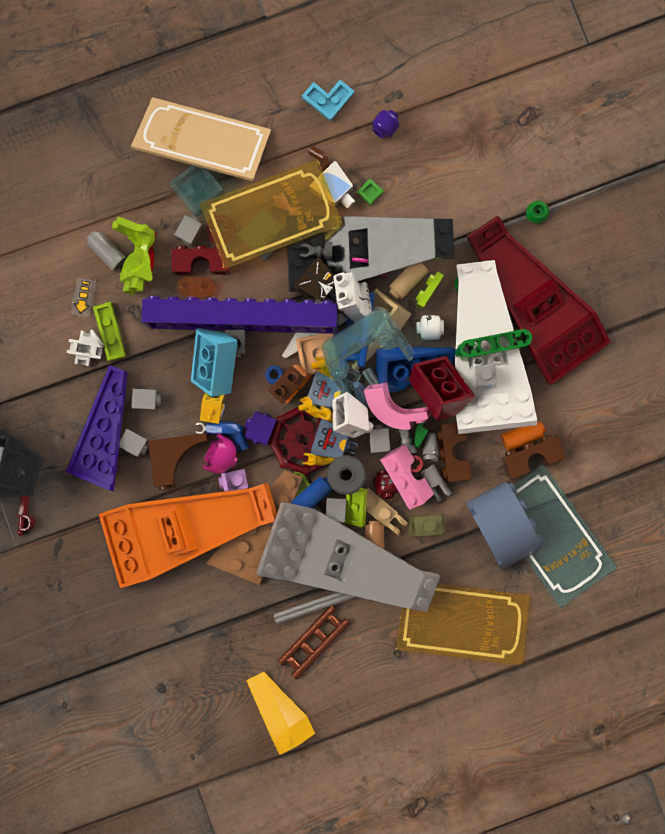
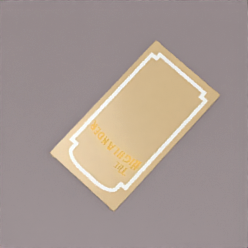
M152 97L131 144V149L253 181L269 135L271 134V129Z

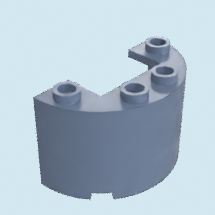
M506 481L465 502L501 570L543 549L542 545L545 544L541 535H537L534 530L537 526L533 518L528 519L525 513L528 510L523 500L518 501L515 496L517 491L512 482L508 484Z

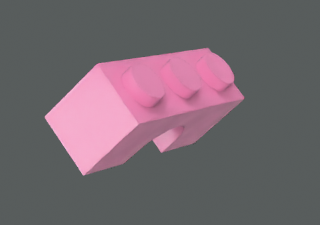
M405 444L391 450L381 459V462L410 510L424 504L434 495V492L425 477L419 480L413 477L410 468L415 460Z

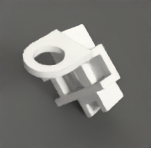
M93 329L90 330L91 334L81 331L79 340L69 339L71 343L70 350H67L66 353L76 355L74 364L91 366L92 358L101 360L104 344Z

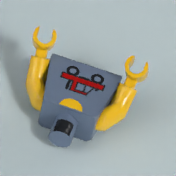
M316 357L315 360L317 362L311 364V367L318 369V372L316 371L307 397L300 399L303 404L299 405V410L306 411L316 419L319 418L316 414L322 415L324 412L320 408L321 406L328 408L333 413L332 399L340 396L343 385L325 366L326 361L323 357Z
M320 407L324 410L322 415L316 414L321 420L310 453H304V455L308 456V461L302 462L305 465L324 466L343 456L344 451L354 455L356 453L358 443L348 441L349 436L333 431V413L326 407Z

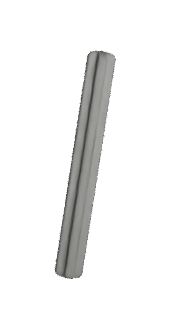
M336 592L275 613L274 620L276 624L353 599L356 596Z

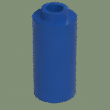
M318 477L294 498L291 503L314 508L333 491L330 488L327 477Z

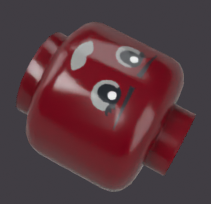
M386 470L377 472V475L373 478L376 495L383 497L385 500L394 498V494L399 491Z

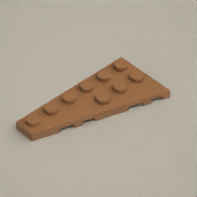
M284 470L272 484L270 491L276 512H278L281 502L291 503L295 498L303 477ZM274 522L264 524L221 545L206 564L260 585L263 577L258 576L256 572Z

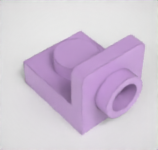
M245 469L221 473L222 477L219 478L220 489H224V492L248 488Z

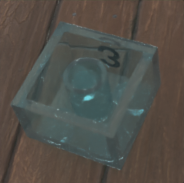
M194 165L190 166L169 183L174 193L195 217L225 195L223 188L207 169Z

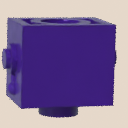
M254 411L252 418L248 417L244 426L247 429L245 433L246 439L252 440V443L257 445L258 443L267 445L276 420L271 418L268 413Z

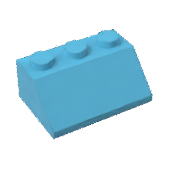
M200 328L196 329L191 382L211 397L231 393L237 340L227 333Z

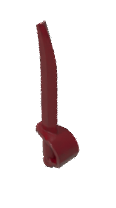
M30 496L21 497L19 514H16V516H19L17 527L19 528L17 530L19 536H23L25 531H29L35 526L34 518L27 515ZM28 519V527L25 528L26 520Z

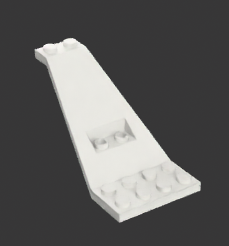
M495 260L458 264L459 288L456 349L465 340L514 331L498 278ZM505 337L500 338V345L508 347V339ZM482 341L481 348L484 351H489L490 343ZM464 347L463 351H467V354H469L468 348ZM519 349L470 358L466 361H462L455 355V368L475 395V399L456 414L459 434L537 425L531 388ZM495 364L498 381L497 387L477 390L475 366Z

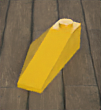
M265 672L246 680L280 755L297 747L315 734L307 715L297 707Z

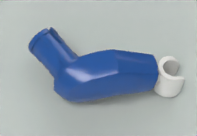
M220 421L219 424L211 422L207 424L199 422L196 424L203 426V430L196 432L197 434L206 432L212 435L221 434L232 437L238 453L250 448L243 435L244 428L241 424L228 421Z

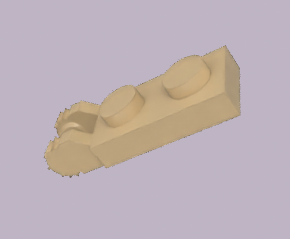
M370 488L367 489L366 511L399 536L400 530L390 524V521L395 517L403 526H407L409 523Z

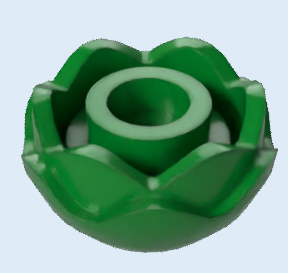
M533 201L526 208V217L534 224H541L549 217V207L542 201Z

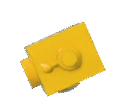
M205 392L202 399L200 421L219 424L225 410V395L211 397Z

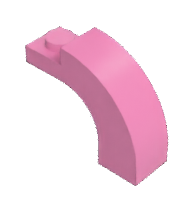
M387 382L368 385L364 390L367 404L372 413L381 422L390 427L404 430L411 429L415 422H426L432 414L428 407L404 409L396 405L390 397Z

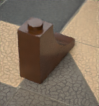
M203 433L148 441L154 487H159V490L171 489V485H175L176 470L182 457L193 447L209 442L208 434Z

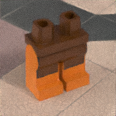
M299 364L290 365L268 392L282 404L285 402L289 404L299 392L297 388L302 389L311 379L312 375Z

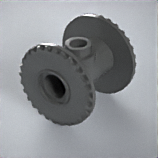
M340 456L333 460L328 467V483L339 494L355 493L365 482V468L355 457ZM344 470H348L351 473V479L348 481L341 478V472Z

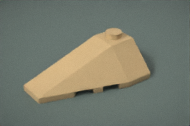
M375 289L373 292L375 293L366 361L376 353V349L383 347L397 334L411 316V313L378 289ZM357 324L359 329L356 335H362L363 324ZM351 342L349 353H359L360 343ZM348 361V364L357 371L360 368L357 366L358 361Z

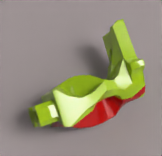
M118 216L112 224V229L126 235L135 246L134 252L127 257L120 273V282L124 283L122 292L135 295L136 292H142L144 285L153 279L152 271L155 256L153 246L157 233L149 228L147 224H137Z

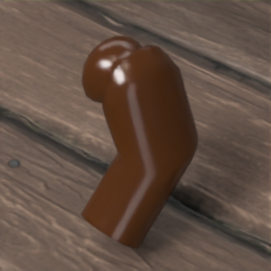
M314 146L309 149L308 154L320 162L318 170L323 173L331 165L326 154Z

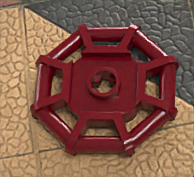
M298 406L275 418L276 423L268 445L271 446L280 464V468H286L309 476L310 473L324 466H308L305 464L302 466L289 462V460L295 457L304 460V462L308 461V456L304 455V453H310L321 418H318L319 420L316 423L304 420V414L312 415L304 410H299ZM300 415V421L292 425L286 423V421ZM282 426H285L287 428L284 440H278ZM301 435L309 437L307 445L299 444L298 441L301 439ZM278 444H285L289 452L286 459Z

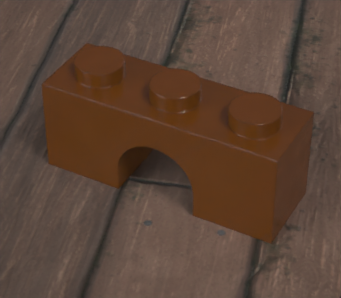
M457 423L440 425V429H437L438 441L442 442V448L439 450L440 459L444 460L445 467H442L443 479H446L447 482L471 480L469 460L460 461L453 455L454 445L467 441L466 433H458Z
M551 435L540 439L541 443L534 445V442L523 445L524 449L517 452L516 449L506 452V457L501 459L509 478L514 479L531 472L528 467V459L533 454L539 455L545 465L566 458L558 436L552 438Z

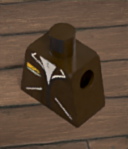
M317 257L293 288L317 303H320L324 297L334 301V303L337 301L336 290L333 289L335 285L334 275Z

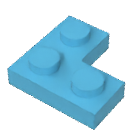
M341 80L337 82L329 93L313 82L302 95V99L331 122L354 95L355 91Z

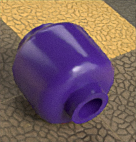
M381 110L372 121V131L382 139L392 137L400 126L397 119L399 116L393 110Z

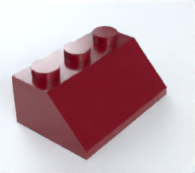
M447 356L413 364L409 381L436 421L454 417L475 399L474 393Z

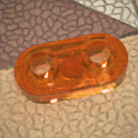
M182 277L177 282V289L181 295L186 297H210L215 292V284L207 277ZM185 283L190 284L188 289L183 288ZM208 284L209 288L207 290H203L202 285Z

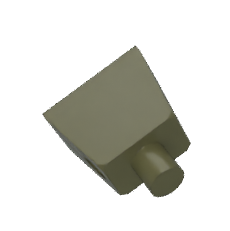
M444 514L407 517L409 536L411 537L445 534Z

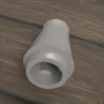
M435 433L426 434L421 455L425 462H438L441 456L437 434Z

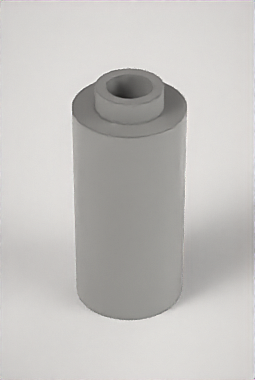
M93 231L88 235L86 244L113 272L124 264L127 258L101 231Z

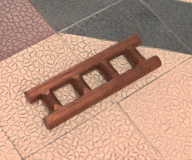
M329 606L279 658L278 662L282 666L288 662L295 669L291 675L296 680L349 626L350 622L346 618L340 622L333 615L336 611L333 606ZM327 620L335 627L328 636L320 629ZM313 634L322 641L315 650L306 643ZM300 648L308 655L302 664L293 657Z

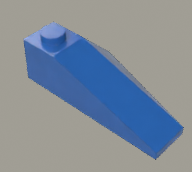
M390 347L376 349V371L379 382H387L389 393L402 391L411 384L409 377L413 364L447 356L453 366H455L456 349L454 347Z

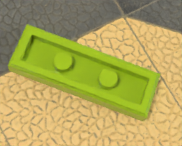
M112 302L93 306L107 361L111 362L127 357Z

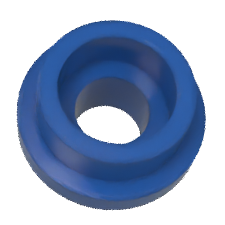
M271 366L266 370V380L274 385L284 371L279 366ZM273 372H277L279 376L278 378L273 379L271 377V374Z

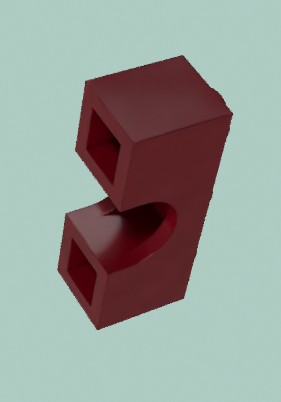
M177 246L176 249H171V272L173 275H193V265L199 260H205L210 264L211 275H230V257H226L222 246H214V249H207L206 246H196L195 249H188L187 246Z

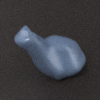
M354 382L355 398L369 408L364 393L366 387L361 382Z

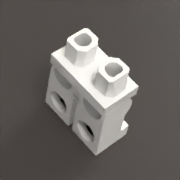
M352 272L334 275L338 309L343 311L355 323L373 318L368 284L366 282L359 283Z

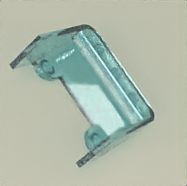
M376 308L323 343L322 352L329 373L342 393L348 392L352 394L353 388L346 379L349 367L345 359L375 340L384 349H392L399 345L408 361L413 359L415 352L386 309Z

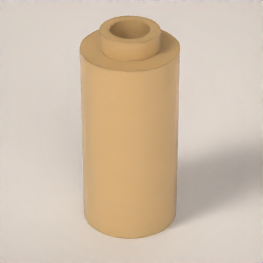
M422 263L406 267L389 285V293L395 299H403L428 273L427 268Z

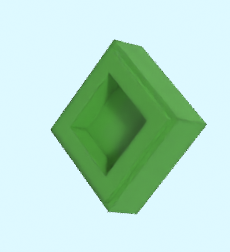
M369 179L357 191V194L371 206L384 191Z

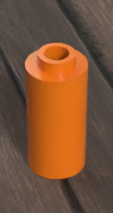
M537 421V425L517 427L502 433L501 439L506 450L511 451L543 438V433L546 430L543 423Z

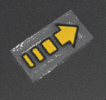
M77 277L70 315L91 318L97 284L96 280Z

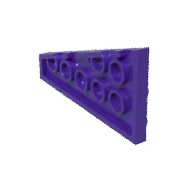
M109 365L66 472L114 492L128 372Z

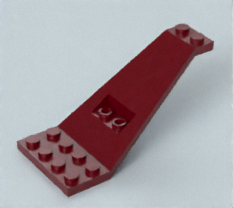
M495 216L466 236L480 262L495 260L508 312L518 330L526 329L531 333L532 341L528 348L547 384H554L611 343L596 311L507 232L499 216Z

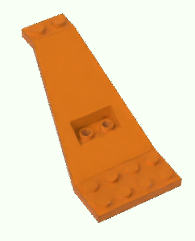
M265 483L246 489L131 503L100 513L99 517L119 587L123 588L160 576L264 524L274 522L277 512L269 485Z

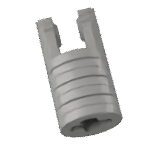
M435 464L420 472L422 478L425 477L434 492L433 496L437 502L442 500L441 494L436 488L438 484L447 496L452 494Z

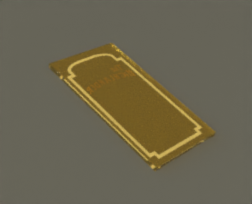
M318 159L200 203V208L203 211L225 269L342 225V220Z
M437 584L427 612L401 607L396 649L522 665L530 595Z

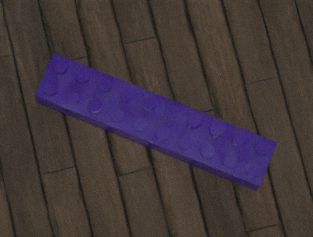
M149 296L148 299H142L141 322L149 329L196 330L200 328L212 331L245 330V332L338 334L339 309L338 305L334 304V301L329 300L322 301V303H314L313 300H303V303H295V300L290 299L283 300V302H276L274 299H264V302H256V299L247 298L245 301H237L235 298H226L225 301H218L217 298L212 297L206 298V300H198L196 297H187V300H179V297L173 296L168 297V299Z

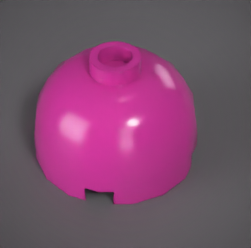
M218 434L216 437L219 439L217 442H211L204 457V460L207 461L206 466L202 465L204 470L215 474L224 473L230 467L234 468L238 460L234 443L229 438Z

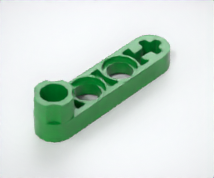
M520 329L469 339L458 345L455 354L462 361H466L470 358L520 349L531 343L532 335L528 330ZM521 334L523 337H526L524 343L522 340L514 342V339L520 337ZM501 337L508 339V347L500 345L499 340ZM482 341L490 343L489 351H484L481 348ZM464 347L468 348L469 354H467V351H463Z

